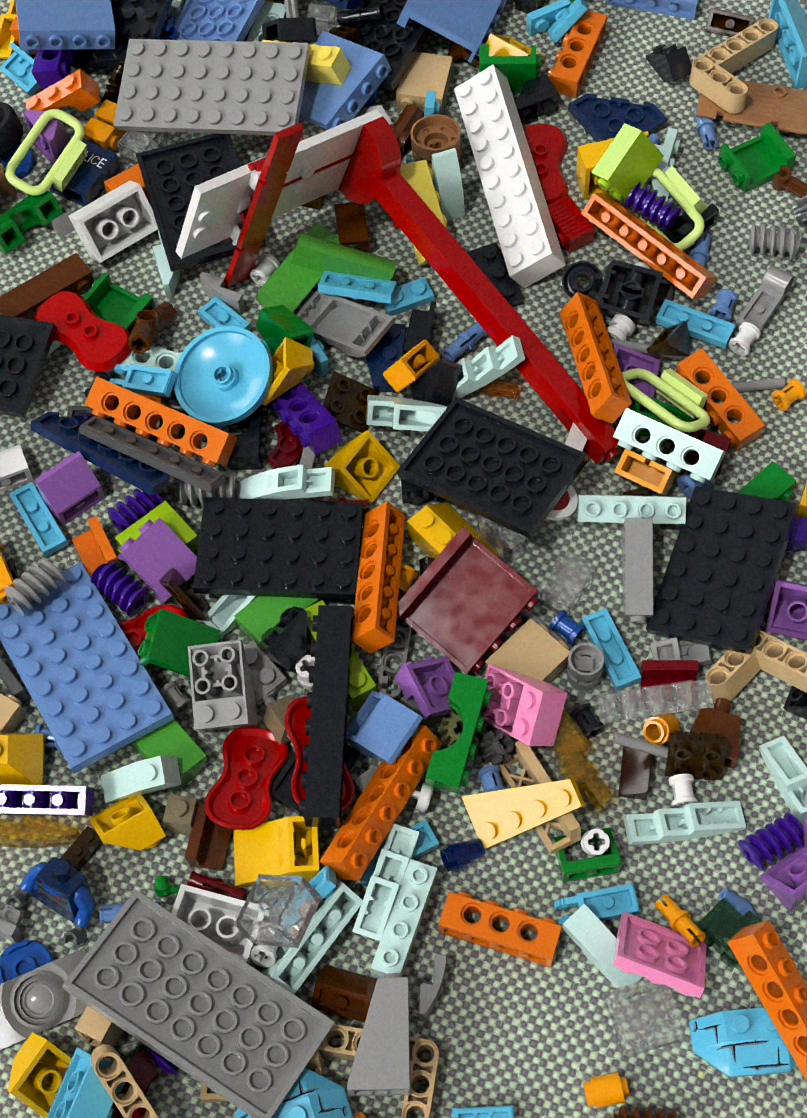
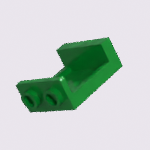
M479 45V73L494 65L507 77L511 92L521 93L525 82L540 77L541 54H536V45H531L530 56H489V45Z
M770 122L762 126L760 136L731 149L727 144L721 145L718 156L720 166L726 169L733 183L739 186L743 193L772 181L774 174L779 173L780 166H786L793 171L796 154Z
M103 273L99 279H96L91 289L85 296H82L98 317L121 325L130 333H132L136 324V313L141 310H152L155 308L152 296L144 293L140 298L112 283L107 273Z
M161 608L153 615H149L144 626V630L147 631L146 637L138 650V655L141 656L139 665L145 667L151 663L190 677L188 646L217 643L220 630Z

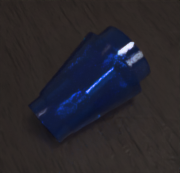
M479 838L446 844L445 848L440 850V856L447 871L454 870L457 872L480 856L485 855L484 845Z

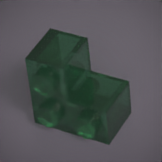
M722 898L699 921L698 927L706 934L703 942L708 947L713 946L721 954L720 958L730 968L735 967L740 972L742 967L727 942L743 927L762 921L750 910L742 916Z

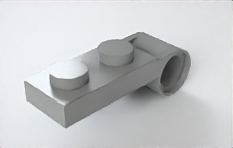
M771 265L765 273L760 287L737 318L735 326L739 328L743 322H748L755 325L761 332L789 291L795 276Z

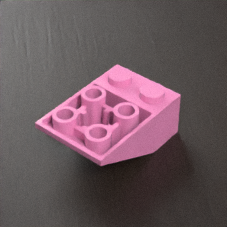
M488 664L484 679L488 680V690H492L489 706H483L480 716L485 717L484 721L528 746H554L567 692L550 683L494 664Z

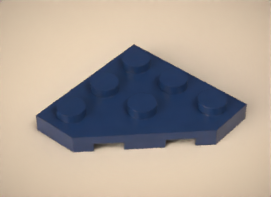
M587 93L568 104V111L596 142L615 138L624 123L643 132L648 131L650 135L666 126L668 121L653 103L648 102L640 105L629 103L630 100L611 97L608 100L596 98V94Z

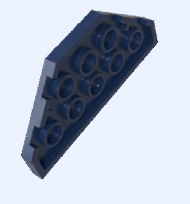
M47 412L31 421V431L74 454L79 451L85 460L141 489L145 493L154 495L169 485V474L80 434V425L94 416L92 413H75L74 417H61L59 412ZM106 418L105 420L113 423L114 418ZM129 425L127 430L135 433L136 427ZM151 434L150 437L147 438L153 442L158 443L157 436Z

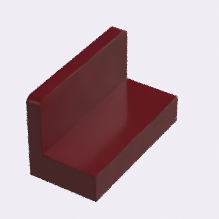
M642 660L640 675L642 677L640 681L641 700L643 702H695L697 700L696 677L698 674V660Z

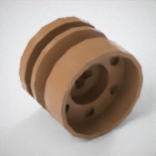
M440 114L427 115L413 124L410 131L413 161L426 160L428 167L432 169V154L455 148L459 167H461V131L459 124L453 118Z

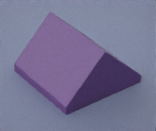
M26 110L23 112L29 132L45 111ZM51 119L34 142V145L52 165H54L69 143L63 121Z
M776 579L770 598L765 626L766 632L807 640V585Z
M804 846L794 849L793 853L786 855L760 875L762 881L789 912L807 899V851Z

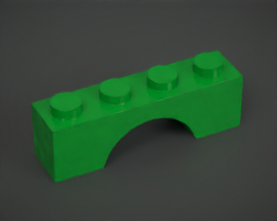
M455 672L448 696V706L459 715L463 723V730L459 739L453 745L432 752L425 777L426 785L459 794L461 786L466 787L470 770L466 769L468 759L474 760L478 743L473 742L475 733H481L485 717L480 715L483 706H489L492 690H488V680Z

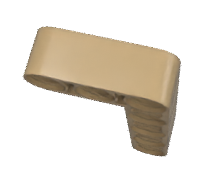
M769 18L761 19L695 58L692 62L690 85L725 111L733 114L742 112L745 107L748 87L731 73L774 47L778 23Z
M759 630L751 655L728 650L706 673L705 679L714 701L717 698L731 701L760 670L807 693V653Z
M334 1024L319 1047L321 1056L354 1062L363 1029ZM334 1036H341L345 1039L343 1045L338 1048L330 1047L328 1045L329 1040ZM410 1037L411 1095H404L402 1118H407L412 1111H420L424 1118L431 1117L439 1067V1049L431 1040ZM423 1050H429L434 1054V1058L428 1063H423L417 1058L418 1054ZM418 1080H423L429 1084V1088L424 1093H416L412 1089L413 1084Z
M100 1045L95 1048L91 1054L92 1067L124 1118H132L133 1111L143 1107L146 1108V1113L141 1118H159L117 1050L110 1045ZM106 1056L114 1057V1062L110 1067H99V1062L102 1058ZM119 1083H130V1087L125 1093L118 1094L115 1092Z

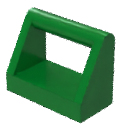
M610 827L601 829L609 836V855L567 862L563 849L556 852L563 883L619 873L621 861ZM593 834V838L589 839L588 843L601 840L596 839V835ZM566 836L553 837V841L556 843ZM579 840L578 842H576V843H574V844H572V845H570V846L579 845L580 842H581V840Z

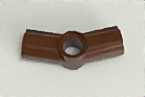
M412 103L410 105L407 104L396 123L390 125L396 136L400 152L403 153L408 152L411 147L410 131L413 124L424 117V111Z
M164 301L152 310H141L136 313V324L128 339V347L134 351V354L143 355L144 352L150 350L152 343L158 339V332L177 319V311L173 305Z

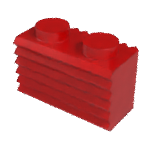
M569 195L547 205L560 247L564 246L568 253H571L593 241L594 226L581 214L580 208H578Z

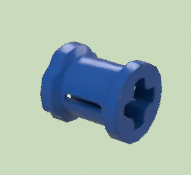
M564 609L549 626V629L556 630L565 637L569 645L578 638L585 628L583 624L579 625L567 616V611Z

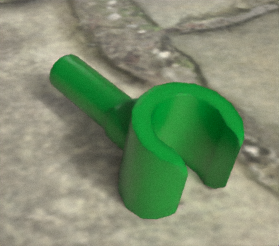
M168 876L155 877L154 890L158 897H166L171 893L178 894L180 886L170 885Z

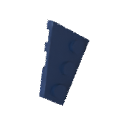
M393 324L365 357L372 387L379 392L398 393L383 376V372L403 356L406 324Z

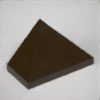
M686 321L664 329L646 349L648 354L690 356Z

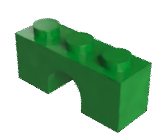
M46 191L44 194L36 196L28 195L0 216L1 252L7 254L24 242L25 238L22 234L30 227L35 225L46 226L63 213L52 192Z

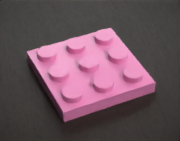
M623 911L618 925L613 965L626 973H635L646 977L652 983L672 987L683 995H692L700 998L705 988L707 943L695 939L700 945L693 948L679 932Z

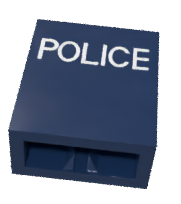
M82 139V142L87 144L86 158L63 192L55 189L54 184H52L49 190L84 207L100 196L105 189L104 181L114 177L119 172L120 166L117 154L114 151L102 148L91 140Z

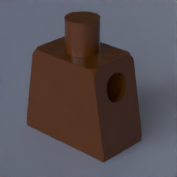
M717 698L713 709L708 707L701 708L689 732V739H691L692 731H695V740H699L700 732H704V740L706 733H721V736H726L728 746L724 767L734 769L739 752L741 718L730 714L731 701Z

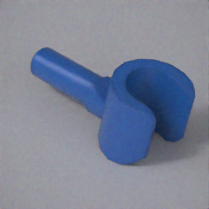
M170 16L167 24L163 25L161 32L165 31L164 39L176 37V27L173 25L174 16Z

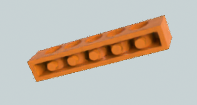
M593 193L581 213L654 270L663 272V277L692 299L705 298L718 278L607 194Z
M576 292L559 312L562 325L568 338V344L570 345L573 360L576 363L592 416L598 420H604L613 424L632 402L597 300Z
M97 376L84 404L93 408L91 413L98 417L106 419L107 415L114 418V424L126 429L129 425L136 427L135 433L147 438L151 434L157 436V442L169 448L172 447V444L180 446L178 452L192 458L196 453L202 456L201 462L216 467L217 463L224 466L227 465L238 437ZM117 399H119V405L114 410L113 404ZM140 408L141 415L138 419H135V412ZM162 418L163 424L157 429V421ZM184 427L185 435L179 439V431ZM207 437V445L201 448V440Z
M388 501L365 513L363 520L351 641L370 654L395 641L405 514Z
M418 726L416 733L409 738L402 748L400 757L392 765L381 761L319 862L324 867L330 866L336 872V879L360 880L427 770L432 752L439 750L442 743L427 726Z
M770 920L743 927L727 943L807 1082V984Z

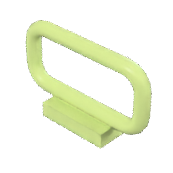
M59 109L45 111L8 162L5 169V176L8 182L17 189L32 196L44 194L52 184H54L55 189L63 192L87 156V144L82 142L84 137L82 123L77 118ZM51 119H59L73 127L75 134L40 185L33 186L19 179L15 175L16 168Z
M673 166L665 172L656 168L650 177H655L695 223L694 229L678 243H672L684 251L702 235L705 225L701 213L708 206ZM635 214L640 220L670 241L662 231L657 229V225L652 226L649 223V219L644 220L641 218V214Z
M640 368L622 372L629 396L676 430L691 433L704 429L710 424V416L703 409L708 395L671 368L664 370L661 378L648 370ZM638 378L649 382L657 388L656 392L691 418H698V420L685 422L678 419L628 381Z

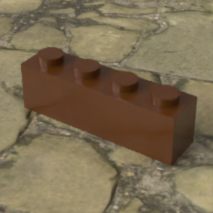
M75 253L0 296V315L34 320L35 314L41 305L54 294L62 291L78 295L87 293L94 282L92 272L80 256Z

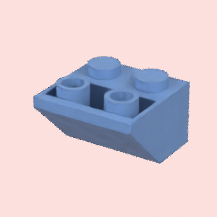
M372 691L347 727L346 741L364 756L392 765L400 757L402 748L409 738L416 733L423 717L388 695Z

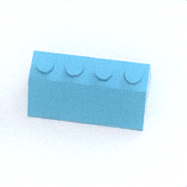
M772 0L768 18L775 20L779 25L776 42L795 89L807 87V20L805 9L801 8L798 0Z
M76 1047L46 1118H111L113 1100L92 1067V1053ZM102 1058L99 1062V1067L108 1068L113 1062ZM125 1082L119 1083L115 1089L116 1093L121 1092L125 1085Z

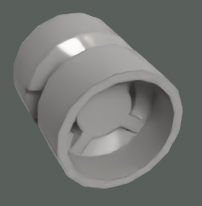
M580 643L570 650L566 675L568 682L575 689L588 691L597 687L600 683L604 666V655L600 648L591 643Z

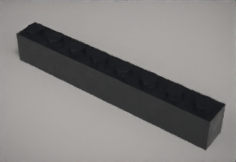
M319 605L318 615H313L312 631L317 632L316 641L311 640L310 649L311 657H315L314 666H309V683H313V691L307 693V709H311V718L305 719V735H309V745H304L303 762H307V772H302L301 789L306 790L305 799H300L299 817H304L306 827L341 828L352 647V606Z

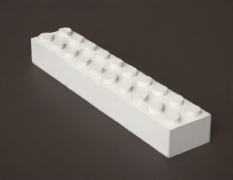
M491 65L454 88L509 276L520 286L526 288L564 267L566 263L508 79L494 65Z

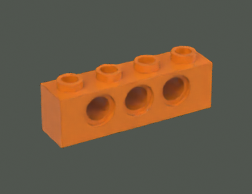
M587 10L570 28V34H565L563 49L558 50L555 58V67L551 66L548 72V78L559 94L577 98L606 32L607 15Z
M703 348L677 363L675 372L708 395L703 409L710 416V424L717 427L721 432V436L731 439L730 446L736 452L762 435L765 424ZM696 380H704L707 384H700ZM712 399H719L722 403H715ZM727 418H734L738 423H732Z
M457 891L456 894L448 892L438 924V931L441 934L549 967L552 966L562 926L557 925V921L551 918L540 917V919L529 916V913L522 909L513 908L512 911L504 909L495 901L484 900V902L474 900L470 894ZM469 913H475L480 916V920L476 923H469L465 920V916ZM501 921L505 922L509 928L504 932H498L493 928V925ZM525 930H531L536 933L537 937L534 940L528 941L521 936V933Z

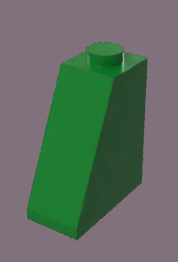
M284 305L266 307L260 310L256 328L263 340H265L272 355L285 337L310 347L314 330Z

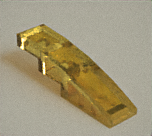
M26 814L23 815L20 824L0 819V846L48 848L71 845L80 835L76 828Z

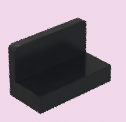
M713 203L701 213L705 225L704 233L717 223L719 209ZM684 212L668 230H663L662 232L672 243H678L694 229L695 223Z
M431 301L429 311L412 309L403 350L404 355L424 339L430 345L432 344L437 319L435 301Z

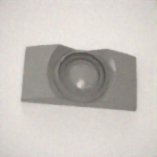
M318 290L296 314L297 317L314 330L313 336L315 340L330 344L348 356L366 357L395 323V318L339 296L319 293Z
M85 948L0 984V1050L27 1039L32 1032L38 1034L83 1014L87 1005L64 990L63 983L86 955L87 951Z

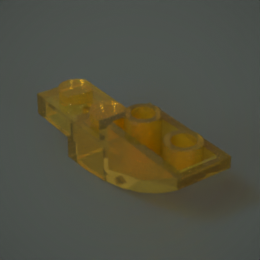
M563 710L553 746L559 770L564 780L575 779L580 794L585 792L601 814L610 808L611 791L604 782L600 783L594 774L596 772L590 761L584 760L587 758L589 743L582 732L577 733L572 726L571 716L566 710Z

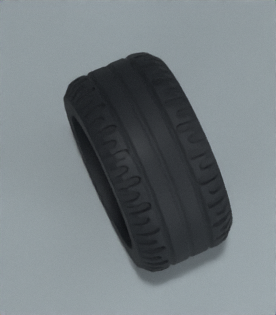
M0 102V158H2L19 145L24 130L15 110L9 104Z

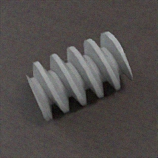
M752 222L748 242L750 252L753 254L757 247H759L760 255H764L766 250L769 249L770 257H773L776 251H779L781 259L788 252L790 260H793L798 252L802 230L796 236L794 228H791L788 234H786L785 227L781 226L778 233H776L774 225H771L769 230L766 231L764 223L756 229L755 222Z
M231 475L228 482H224L211 494L181 480V505L186 506L190 500L191 505L196 506L200 500L201 505L204 506L205 497L236 498L234 475Z
M41 558L38 561V566L32 565L30 567V573L23 572L21 574L22 580L15 579L13 581L14 588L7 585L4 590L13 608L20 615L25 616L22 607L25 606L32 610V599L41 603L40 593L48 597L50 593L47 587L50 586L57 590L56 580L58 579L65 583L66 579L55 565Z

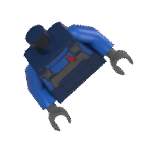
M52 857L48 863L41 862L32 866L19 885L21 889L15 891L7 898V905L16 899L19 903L17 909L21 910L29 903L28 893H31L32 897L76 924L75 928L64 934V943H68L73 938L75 940L73 948L84 943L87 939L84 927L88 926L95 907V899L91 894L87 877L69 866L65 860H60L57 857Z

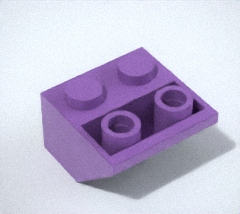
M79 451L65 457L60 464L51 470L44 471L35 480L44 503L62 527L105 498L99 481Z

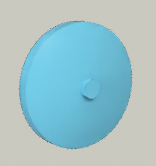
M220 326L203 332L187 345L176 364L175 373L177 377L174 383V390L177 400L190 416L208 425L226 426L247 418L263 403L272 384L273 362L267 347L255 334L237 326Z

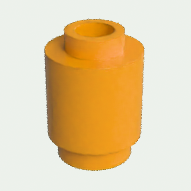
M660 713L646 720L643 726V735L648 742L658 745L668 741V733L680 730L679 721L671 713Z
M618 1072L590 1077V1081L583 1082L588 1107L596 1106V1109L625 1103L624 1096L630 1095L626 1077H619Z

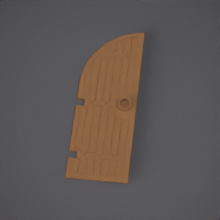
M741 80L747 85L748 91L744 110L737 114L725 111L703 94H699L696 110L697 117L715 120L716 115L723 116V121L761 128L770 122L773 125H777L778 131L807 134V91Z

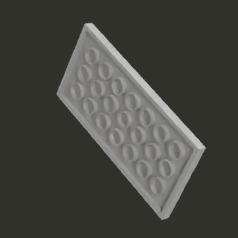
M129 39L113 126L116 130L274 136V133L299 122L311 47L308 43Z
M137 890L130 896L63 983L64 990L252 1118H272L335 1023Z

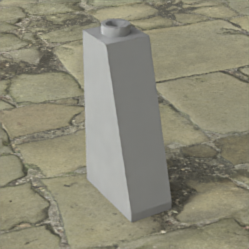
M625 518L621 528L624 619H630V623L642 624L647 623V619L653 616L652 518Z
M388 973L384 975V978H377L347 1083L349 1096L411 1095L408 977H402V974Z

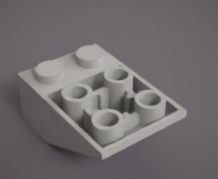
M242 640L188 646L194 730L211 731L258 725L256 696Z

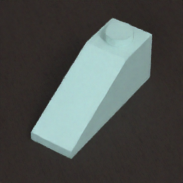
M156 756L131 763L101 775L105 803L182 785L177 757Z

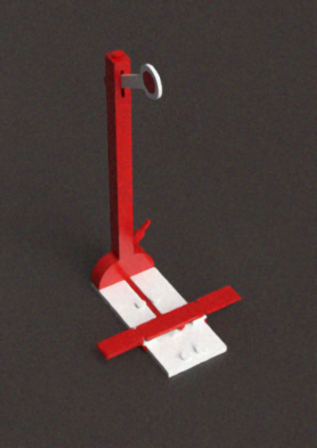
M378 109L303 141H300L303 133L301 123L274 133L267 156L194 187L175 252L182 259L220 241L231 238L233 240L232 244L237 246L224 280L226 289L250 278V272L254 269L263 244L262 240L265 239L272 218L337 189L349 200L357 204H367L377 200L392 218L394 228H400L497 346L501 345L512 335L520 338L525 360L515 367L569 431L564 444L581 452L584 449L596 465L604 460L610 462L620 453L618 450L620 446L617 445L619 439L613 437L616 430L609 422L598 420L592 416L584 392L399 173L401 168L400 148L392 128ZM572 485L569 486L546 517L547 519L559 521L573 514L578 504V497Z

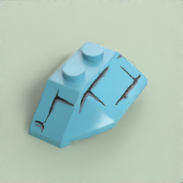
M765 1008L720 1011L688 1022L693 1053L702 1057L729 1078L790 1073L796 1065L795 1060Z
M305 1068L272 1118H354L345 1087ZM237 1108L234 1118H252L239 1108Z

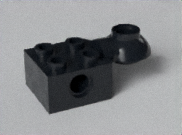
M614 259L606 266L602 273L596 265L588 261H578L566 268L562 276V286L564 292L570 298L576 292H580L597 300L602 314L613 317L616 314H622L630 318L634 323L648 326L663 272ZM580 277H585L588 279L589 285L585 288H580L576 285V280Z

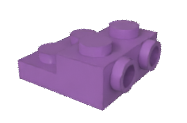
M617 343L612 345L621 373L630 369L640 368L648 370L656 376L658 375L659 359ZM638 378L628 381L645 395L654 398L655 387L649 382Z
M431 656L418 663L409 661L399 667L400 671L395 675V678L406 700L415 699L424 719L447 714L453 710L448 706V696L455 671L447 656L436 659L434 656Z

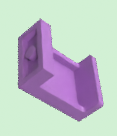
M158 518L154 523L149 519L139 528L138 531L141 535L137 539L133 540L130 537L119 547L122 553L117 558L120 561L123 559L156 593L154 597L162 604L172 595L160 584L159 580L171 568H174L187 581L195 574L197 556L161 518Z

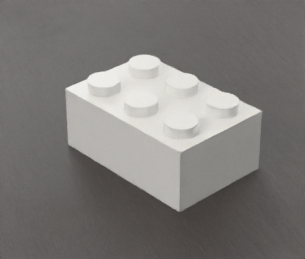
M131 180L68 216L89 257L98 263L103 262L157 230L152 208L141 185Z
M181 884L171 912L250 966L253 965L250 952L257 945L258 934L260 930L265 928L268 919L265 906Z

